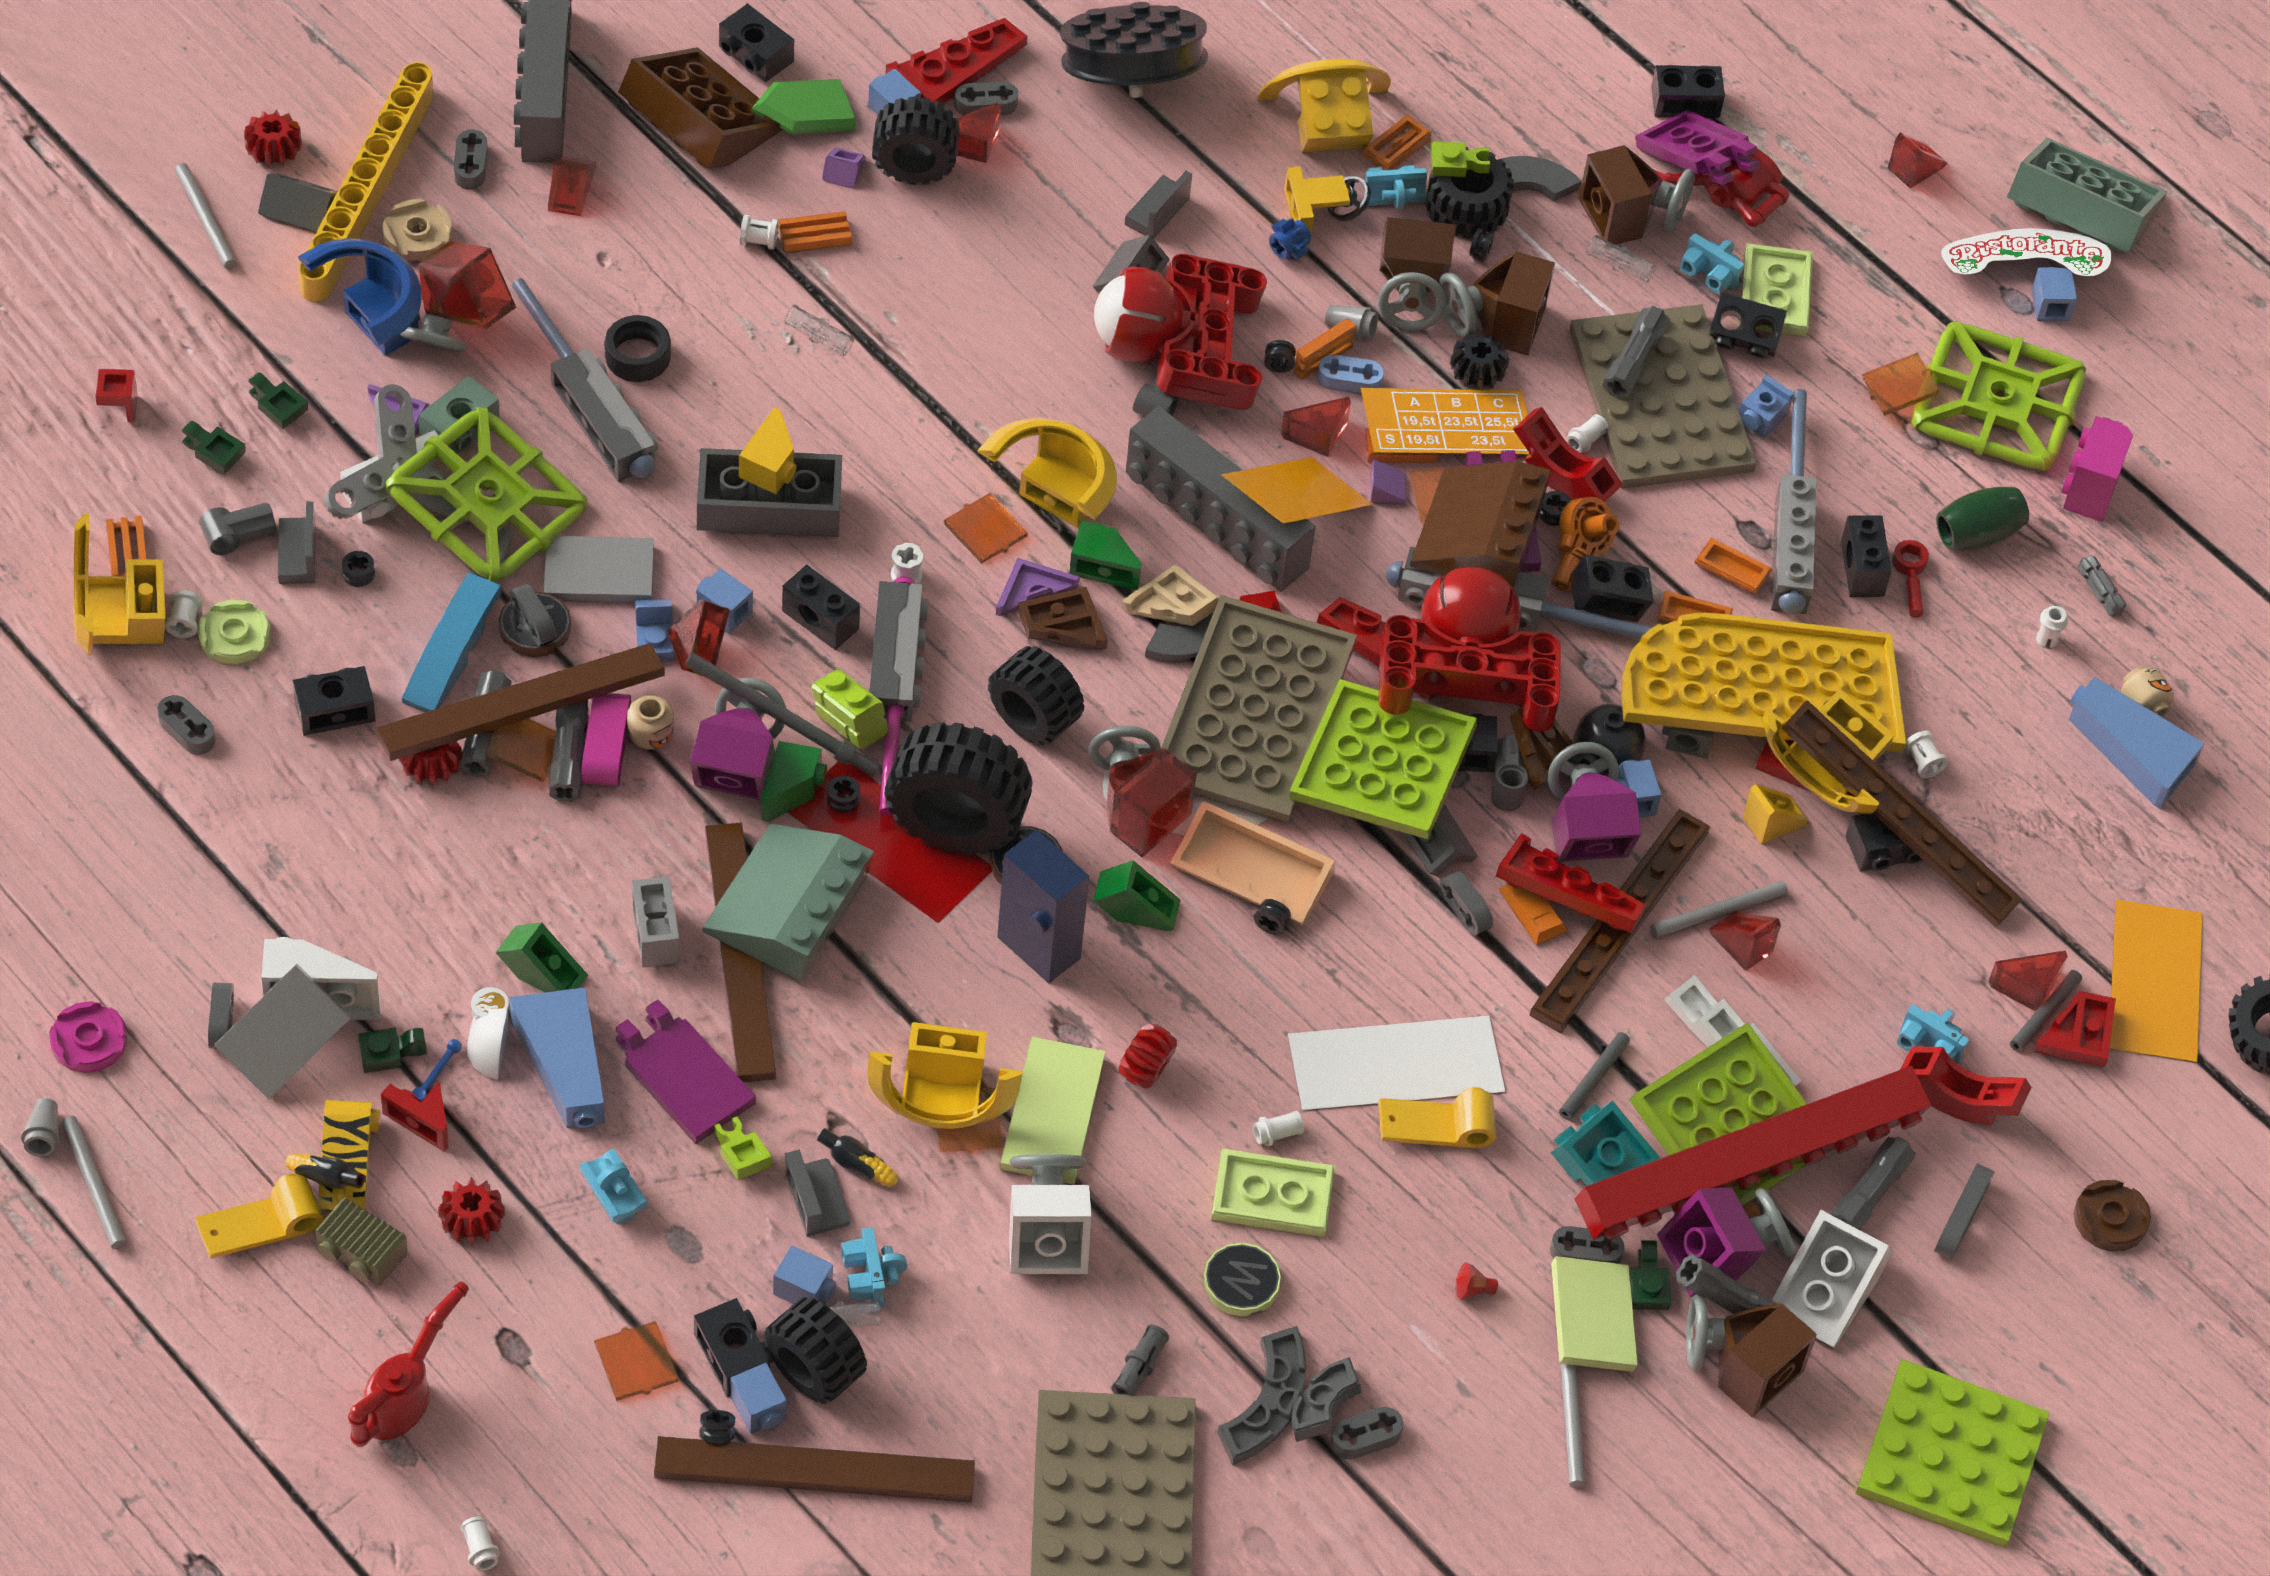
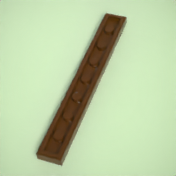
M651 643L376 727L377 737L389 760L393 761L665 676V670Z
M1808 700L1783 725L1782 730L1852 795L1857 797L1861 790L1864 789L1880 804L1873 814L1995 927L2000 925L2022 900L2020 896Z
M1678 809L1619 889L1646 904L1643 915L1632 933L1614 929L1608 923L1597 919L1533 1005L1529 1016L1562 1034L1708 835L1709 825Z
M742 822L705 826L715 908L747 860ZM719 940L737 1076L743 1082L776 1079L761 961Z
M658 1436L654 1478L972 1502L975 1460L741 1442L716 1444L702 1439Z

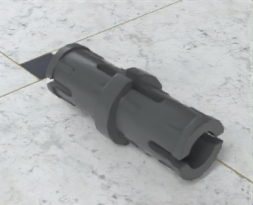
M1153 1324L1147 1326L1135 1350H1130L1125 1357L1126 1365L1111 1387L1114 1394L1134 1396L1145 1377L1153 1373L1156 1368L1155 1360L1165 1343L1169 1340V1335L1163 1328Z

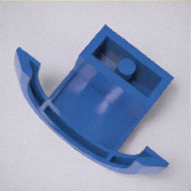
M347 238L320 244L298 256V259L309 271L337 258L365 256L366 278L343 290L345 313L385 356L413 341L402 337L400 334L408 327L419 329V310L422 298L421 286L414 269L397 252L373 241Z

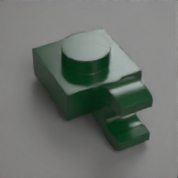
M260 372L248 380L253 386L249 390V394L258 401V409L282 430L308 411V401L284 381L275 387Z
M190 421L182 429V433L187 435L182 440V443L189 449L195 450V458L223 475L246 453L245 443L219 427H216L209 433L196 422Z
M396 1027L358 1033L364 1073L402 1067L401 1057L427 1054L423 1028L407 1030L399 1037L397 1036Z
M1641 1240V1249H1638L1639 1268H1630L1629 1275L1633 1309L1669 1310L1670 1308L1669 1268H1657L1658 1250L1656 1240Z

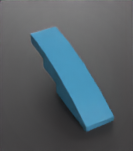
M468 572L425 647L402 696V703L424 712L440 708L468 664V653L485 629L484 619L501 595V585Z

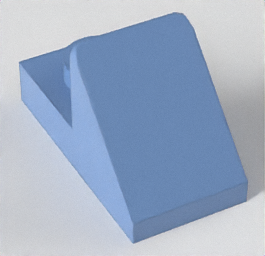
M671 599L635 600L637 647L651 643L661 662L674 661Z

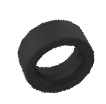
M632 315L614 322L607 330L604 341L605 359L608 368L616 376L626 381H649L661 375L669 366L671 339L668 330L660 321L649 316ZM638 338L654 343L658 350L648 357L637 359L621 354L617 348L627 340Z

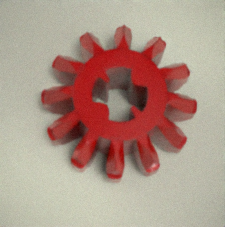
M277 109L273 114H267L262 111L260 118L251 117L249 125L245 126V149L248 155L253 156L256 163L266 161L268 167H270L273 162H278L284 166L285 159L295 160L297 151L301 150V128L297 121H293L290 113L280 116Z
M454 741L400 758L399 761L403 765V771L406 776L414 775L417 784L424 779H428L433 786L436 779L440 778L448 782L450 773L458 772L462 749L459 743Z
M1152 1023L1144 1025L1125 1050V1054L1120 1060L1119 1073L1135 1086L1137 1085L1144 1089L1152 1087L1158 1081L1175 1053L1177 1039L1161 1026H1156Z
M472 1177L466 1186L455 1181L453 1191H444L442 1204L438 1207V1215L442 1220V1229L445 1233L453 1232V1239H455L456 1243L464 1237L468 1238V1242L471 1245L476 1241V1237H481L488 1242L490 1231L499 1232L501 1219L505 1216V1206L501 1203L499 1190H491L487 1180L479 1186L475 1184V1180Z

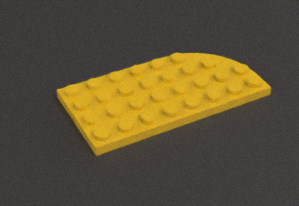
M1720 613L1686 614L1679 616L1677 621L1663 626L1659 623L1648 630L1630 652L1622 673L1621 698L1623 721L1766 737L1763 716L1767 708L1786 723L1806 700L1820 710L1840 688L1895 734L1886 751L1902 753L1906 745L1892 633ZM1782 730V734L1785 740H1793L1785 731Z

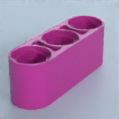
M608 693L592 699L582 760L581 783L619 786L627 739V711L631 705V695Z

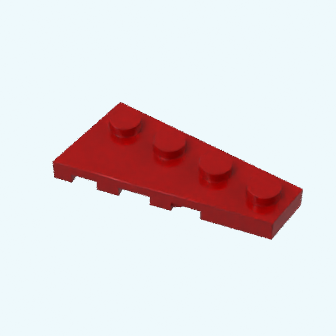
M1002 18L969 31L967 37L961 40L953 41L949 39L940 43V48L925 53L922 50L912 54L910 60L898 64L897 61L886 65V74L896 69L921 92L920 99L923 100L924 97L930 99V102L943 104L956 94L958 87L963 84L973 83L1025 47L1028 36L1006 18Z
M1522 833L1499 864L1495 877L1505 880L1510 886L1529 890L1540 895L1546 901L1558 902L1574 909L1580 915L1591 916L1606 922L1610 927L1617 930H1625L1632 933L1641 919L1646 904L1607 882L1600 883L1599 885L1593 882L1589 875L1590 872L1577 865L1574 868H1569L1558 862L1559 854L1545 848L1541 852L1530 845L1532 839Z

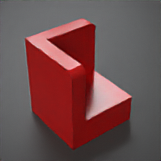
M99 369L95 395L96 404L103 406H125L127 422H135L138 393L135 371Z

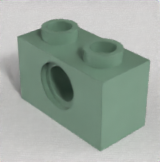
M468 376L418 415L419 435L422 436L435 430L439 436L462 416L471 411H476L477 407L487 408L488 412L500 418L499 398ZM475 425L448 447L456 454L466 451L473 441L477 439V428H475Z

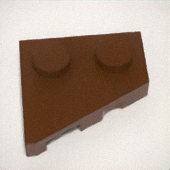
M1087 587L1018 602V613L1029 639L1100 650L1107 649L1108 640Z
M1521 707L1509 717L1530 784L1535 790L1548 780L1549 767L1557 754L1574 743L1556 719L1553 727L1545 732H1536L1527 728L1522 720Z

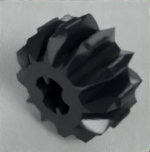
M1481 331L1475 338L1466 334L1463 341L1456 342L1450 358L1451 369L1454 370L1455 379L1463 380L1465 387L1473 384L1476 385L1478 390L1483 385L1493 389L1496 381L1502 382L1506 375V368H1508L1509 357L1508 353L1505 352V344L1502 342L1495 343L1494 335L1489 338L1483 337Z

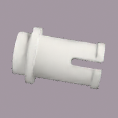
M1595 414L1579 428H1572L1568 432L1566 442L1579 453H1586L1591 449L1593 442L1606 434V429L1609 428V425L1601 415Z
M2050 606L2041 613V626L2036 636L2037 643L2043 648H2046L2048 639H2051L2049 648L2056 647L2061 631L2068 624V616L2065 610L2059 606Z
M1293 1111L1289 1114L1267 1119L1265 1116L1260 1117L1258 1122L1253 1123V1133L1259 1145L1272 1146L1273 1141L1303 1134L1304 1125L1299 1112Z
M476 1516L467 1519L460 1528L462 1533H464L470 1551L468 1556L469 1563L479 1571L495 1567L499 1562L500 1550L498 1546L492 1543L485 1518Z

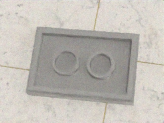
M556 536L550 541L551 545L546 549L543 593L551 594L561 601L635 602V600H652L654 538Z
M296 963L214 1046L255 1087L270 1099L351 1019V1016Z

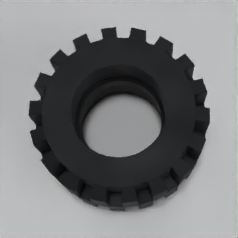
M908 97L907 100L899 98L895 100V104H886L884 110L879 111L875 123L872 145V158L876 160L875 165L878 169H883V174L886 176H893L896 181H906L912 185H916V183L925 185L930 184L932 180L936 182L942 180L943 175L948 176L956 164L960 133L959 122L957 118L953 117V112L950 109H944L943 104L930 102V99L924 97L923 100L916 99V97Z
M1489 152L1488 160H1481L1490 161L1489 173H1477L1471 169L1466 170L1465 177L1432 176V173H1430L1426 195V210L1430 212L1429 217L1433 222L1455 224V236L1459 233L1464 234L1466 238H1471V235H1475L1478 227L1483 228L1485 233L1486 231H1497V227L1505 223L1509 213L1514 179H1512L1510 168H1505L1506 163L1502 159H1495L1496 155Z
M1025 646L995 670L988 679L990 699L998 714L1015 733L1031 743L1035 742L1038 745L1052 743L1082 716V712H1084L1083 694L1080 692V687L1071 672L1046 650H1041L1039 647L1033 646L1031 648L1030 646Z
M2262 976L2254 978L2255 985L2252 987L2248 983L2241 987V996L2235 994L2232 1000L2233 1008H2229V1027L2233 1046L2236 1053L2240 1052L2241 1060L2246 1065L2252 1062L2253 1069L2260 1073L2263 1068H2267L2268 1075H2270V1038L2261 1035L2255 1029L2258 1020L2270 1012V979L2263 981Z
M800 1298L764 1331L767 1348L778 1369L796 1389L816 1402L822 1404L831 1403L867 1370L865 1354L853 1331L838 1314L814 1298Z

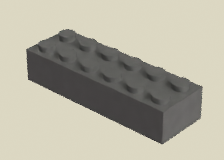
M528 0V2L521 4V24H526V26H522V29L520 28L519 49H524V51L518 54L517 73L523 74V77L519 76V79H516V99L521 100V102L514 104V125H520V127H515V148H521L522 162H563L572 0Z
M1160 406L1156 407L1130 428L1126 473L1132 481L1143 485L1152 492L1158 501L1167 504L1178 512L1185 522L1193 524L1205 533L1211 542L1219 544L1231 553L1237 562L1245 564L1257 573L1264 583L1271 584L1282 592L1309 569L1316 526L1308 519L1285 524L1281 523L1221 475L1241 471V468Z

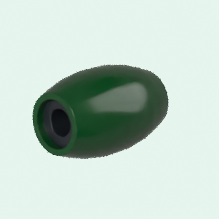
M2016 487L1985 488L1966 494L1947 505L1937 514L1936 525L1939 536L1948 549L1971 550L1983 548L2001 542L2025 526L2029 521V509L2024 495Z

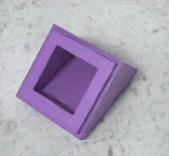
M834 148L825 159L822 179L826 182L853 188L862 171L866 156Z
M1373 460L1370 473V502L1405 504L1406 473L1380 461Z

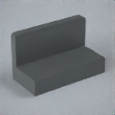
M1186 170L1176 182L1162 175L1127 213L1125 225L1144 236L1151 235L1155 238L1190 199L1192 173Z
M280 173L267 174L258 213L317 232L338 191Z
M1151 235L1125 241L1120 245L1093 284V287L1097 292L1102 291L1109 282L1119 277L1124 268L1145 267L1161 273L1170 259Z
M314 501L306 502V518H279V584L315 583L316 522Z
M1445 804L1441 808L1428 839L1404 833L1429 874L1439 876L1457 858L1473 861L1478 857Z
M800 1149L785 1153L784 1173L807 1237L849 1226L850 1216L830 1160L825 1158L804 1163Z

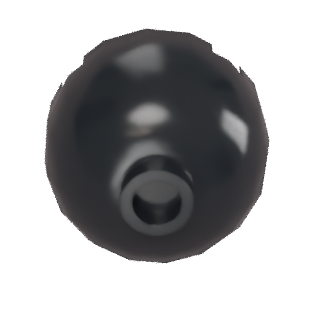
M1602 704L1590 709L1580 719L1573 738L1574 744L1594 742L1606 747L1615 756L1618 766L1628 760L1641 761L1646 745L1645 731L1642 723L1623 721L1622 706L1617 704ZM1589 753V754H1592V755H1593L1595 758H1597V759H1600V758H1601L1600 756H1598V755H1596V754ZM1586 760L1584 763L1580 764L1590 765L1591 763L1588 760Z

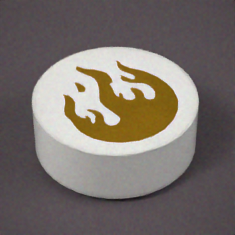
M494 987L480 989L473 995L471 1000L472 1016L477 1015L479 1018L488 1016L489 1009H508L509 1014V999L502 990Z

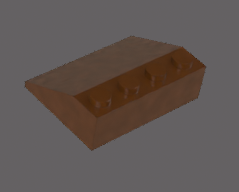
M698 47L633 58L618 91L620 95L628 100L631 107L641 111L651 120L655 127L666 132L674 139L676 145L686 149L697 158L696 160L700 165L708 169L734 163L783 130L780 128L781 124L767 116L762 118L751 112L752 107L760 98Z
M1519 461L1444 468L1410 566L1444 576L1454 569L1465 567L1483 568L1500 574L1515 589L1545 499L1551 470Z

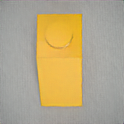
M774 407L739 455V478L777 494L784 483L788 484L793 479L797 466L794 464V447L780 409Z

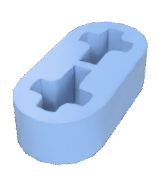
M1328 355L1320 360L1317 378L1319 383L1325 388L1362 394L1360 388H1381L1384 373L1381 365L1372 360ZM1330 370H1337V374H1330ZM1364 375H1370L1371 380L1364 379Z

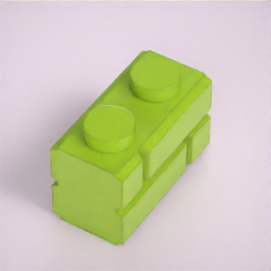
M836 669L811 686L813 697L816 700L817 715L845 738L850 739V742L859 749L867 747L887 734L888 726L886 718H884L883 702L841 669Z

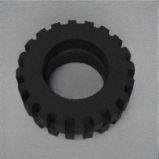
M945 722L931 725V728L928 725L920 727L903 739L890 770L884 795L888 809L891 814H894L893 816L900 827H906L907 833L913 838L919 837L924 840V844L932 848L934 846L943 848L944 852L952 854L958 851L962 852L963 855H974L976 852H980L983 855L1004 847L1016 837L1032 793L1031 787L1033 782L1023 757L1018 758L1017 750L1011 745L1006 746L1002 738L995 734L990 736L984 733V729L975 726L972 729L964 727L962 723L954 722L952 725H946Z

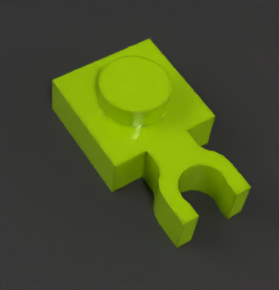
M1432 141L1430 150L1432 176L1465 177L1467 169L1477 173H1489L1490 161H1481L1488 160L1489 148L1480 147L1474 150H1466L1465 142Z
M738 1117L732 1118L733 1131L723 1130L720 1123L714 1125L715 1136L721 1143V1156L737 1180L772 1167V1156L756 1132L747 1135L743 1134L742 1123Z

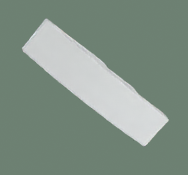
M1695 975L1664 999L1685 1025L1707 1047L1745 1024L1725 999L1718 1003ZM1752 1023L1751 1027L1793 1085L1796 1086L1801 1082L1800 1078L1756 1025Z

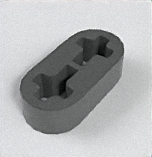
M1009 82L963 84L958 87L955 94L956 111L966 117L1008 115L1016 110L1018 104V90ZM967 98H971L973 102H968Z
M479 130L463 131L458 135L456 141L454 178L457 185L465 189H475L481 186L485 180L488 155L487 137ZM474 144V152H468L470 145ZM467 166H473L472 174H466Z
M527 583L510 590L509 595L513 608L534 642L540 646L556 639L557 634L554 623L532 587Z
M171 695L159 702L157 707L159 724L186 751L198 755L207 753L214 747L215 734L213 724L187 699L182 696ZM172 711L176 714L181 712L182 720L175 714L168 716V712ZM191 729L199 736L205 734V737L202 739L198 736L192 738Z
M1457 871L1441 879L1440 887L1445 900L1470 934L1475 936L1493 927V918L1488 906L1462 872Z
M214 982L212 985L208 1024V1046L211 1049H217L214 1044L232 1027L234 1008L233 983Z
M1565 1226L1559 1228L1554 1233L1550 1253L1553 1259L1555 1256L1620 1264L1625 1247L1621 1237L1608 1240L1607 1236H1603L1593 1240L1588 1228ZM1564 1241L1571 1242L1572 1251L1565 1250ZM1602 1246H1609L1610 1256L1603 1255Z
M1380 1407L1344 1419L1334 1427L1331 1439L1332 1450L1339 1457L1349 1460L1391 1447L1401 1438L1404 1424L1403 1418L1393 1408ZM1383 1421L1386 1426L1392 1425L1391 1432L1387 1433L1384 1428L1378 1429L1379 1422ZM1343 1434H1348L1350 1438L1356 1437L1355 1444L1351 1445L1348 1440L1342 1441Z

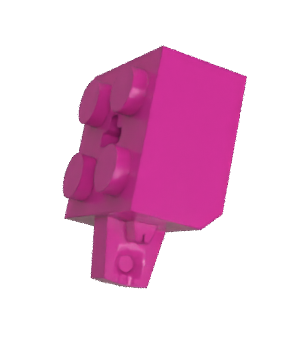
M2095 416L2091 429L2084 427L2077 446L2083 448V450L2077 448L2068 470V472L2074 473V475L2067 474L2061 493L2067 495L2063 509L2103 522L2133 438V434L2123 423L2113 421L2110 418Z

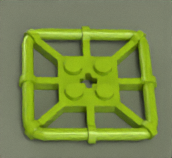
M1954 321L1948 323L1947 328L1939 339L1931 363L1925 367L1923 372L1924 382L1913 408L1911 424L1916 431H1922L1930 436L1972 449L1974 454L1982 456L1985 453L2043 472L2052 468V464L2059 456L2068 427L2072 426L2075 421L2076 414L2074 410L2085 382L2086 367L2081 360H2075L2069 356L2023 342L2024 338L2016 336L2013 339L1970 324ZM1973 340L2009 351L2010 354L2007 362L2003 363L1983 356ZM1953 342H1957L1973 366L1970 375L1944 367ZM2022 355L2056 367L2040 373H2034L2016 367L2015 364L2018 356ZM2069 378L2070 383L2062 405L2036 397L2038 388ZM1944 383L1964 390L1961 399L1928 409L1937 384ZM2001 390L2004 392V397H1998L1993 393ZM2030 412L2052 418L2055 421L2047 448L2044 447L2027 421ZM1960 414L1985 421L1979 437L1937 424L1936 422ZM1993 424L2017 431L2032 454L1989 441L1988 438Z
M477 407L476 411L465 414L439 436L429 438L424 443V448L397 468L390 478L386 480V492L431 532L430 537L437 543L442 542L473 571L494 583H498L499 579L512 574L537 552H544L551 545L550 541L578 519L588 506L586 495L582 494L570 480L542 457L543 452L538 447L532 448L499 417L488 412V409L483 407ZM475 425V428H477L479 453L466 463L448 446ZM490 429L521 456L510 467L491 451ZM433 458L441 460L454 472L446 480L410 477ZM533 466L560 491L534 489L519 475L528 467L531 468ZM480 488L485 491L493 490V497L483 495ZM408 493L442 496L457 510L440 522ZM531 504L567 508L543 529H540L522 513ZM466 518L485 534L487 563L451 532L452 529ZM510 522L529 541L500 564L498 531Z

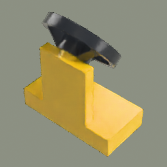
M1300 166L1287 167L1284 192L1291 218L1294 221H1302L1308 227L1311 234L1314 221L1313 208L1327 207L1329 213L1334 218L1340 221H1348L1359 216L1369 204L1371 198L1370 187L1358 176L1344 178L1343 175L1304 179ZM1355 182L1362 183L1365 189L1364 198L1361 203L1357 201V192L1354 190ZM1354 205L1357 207L1354 211L1345 215L1336 214L1333 210L1338 206L1350 207Z

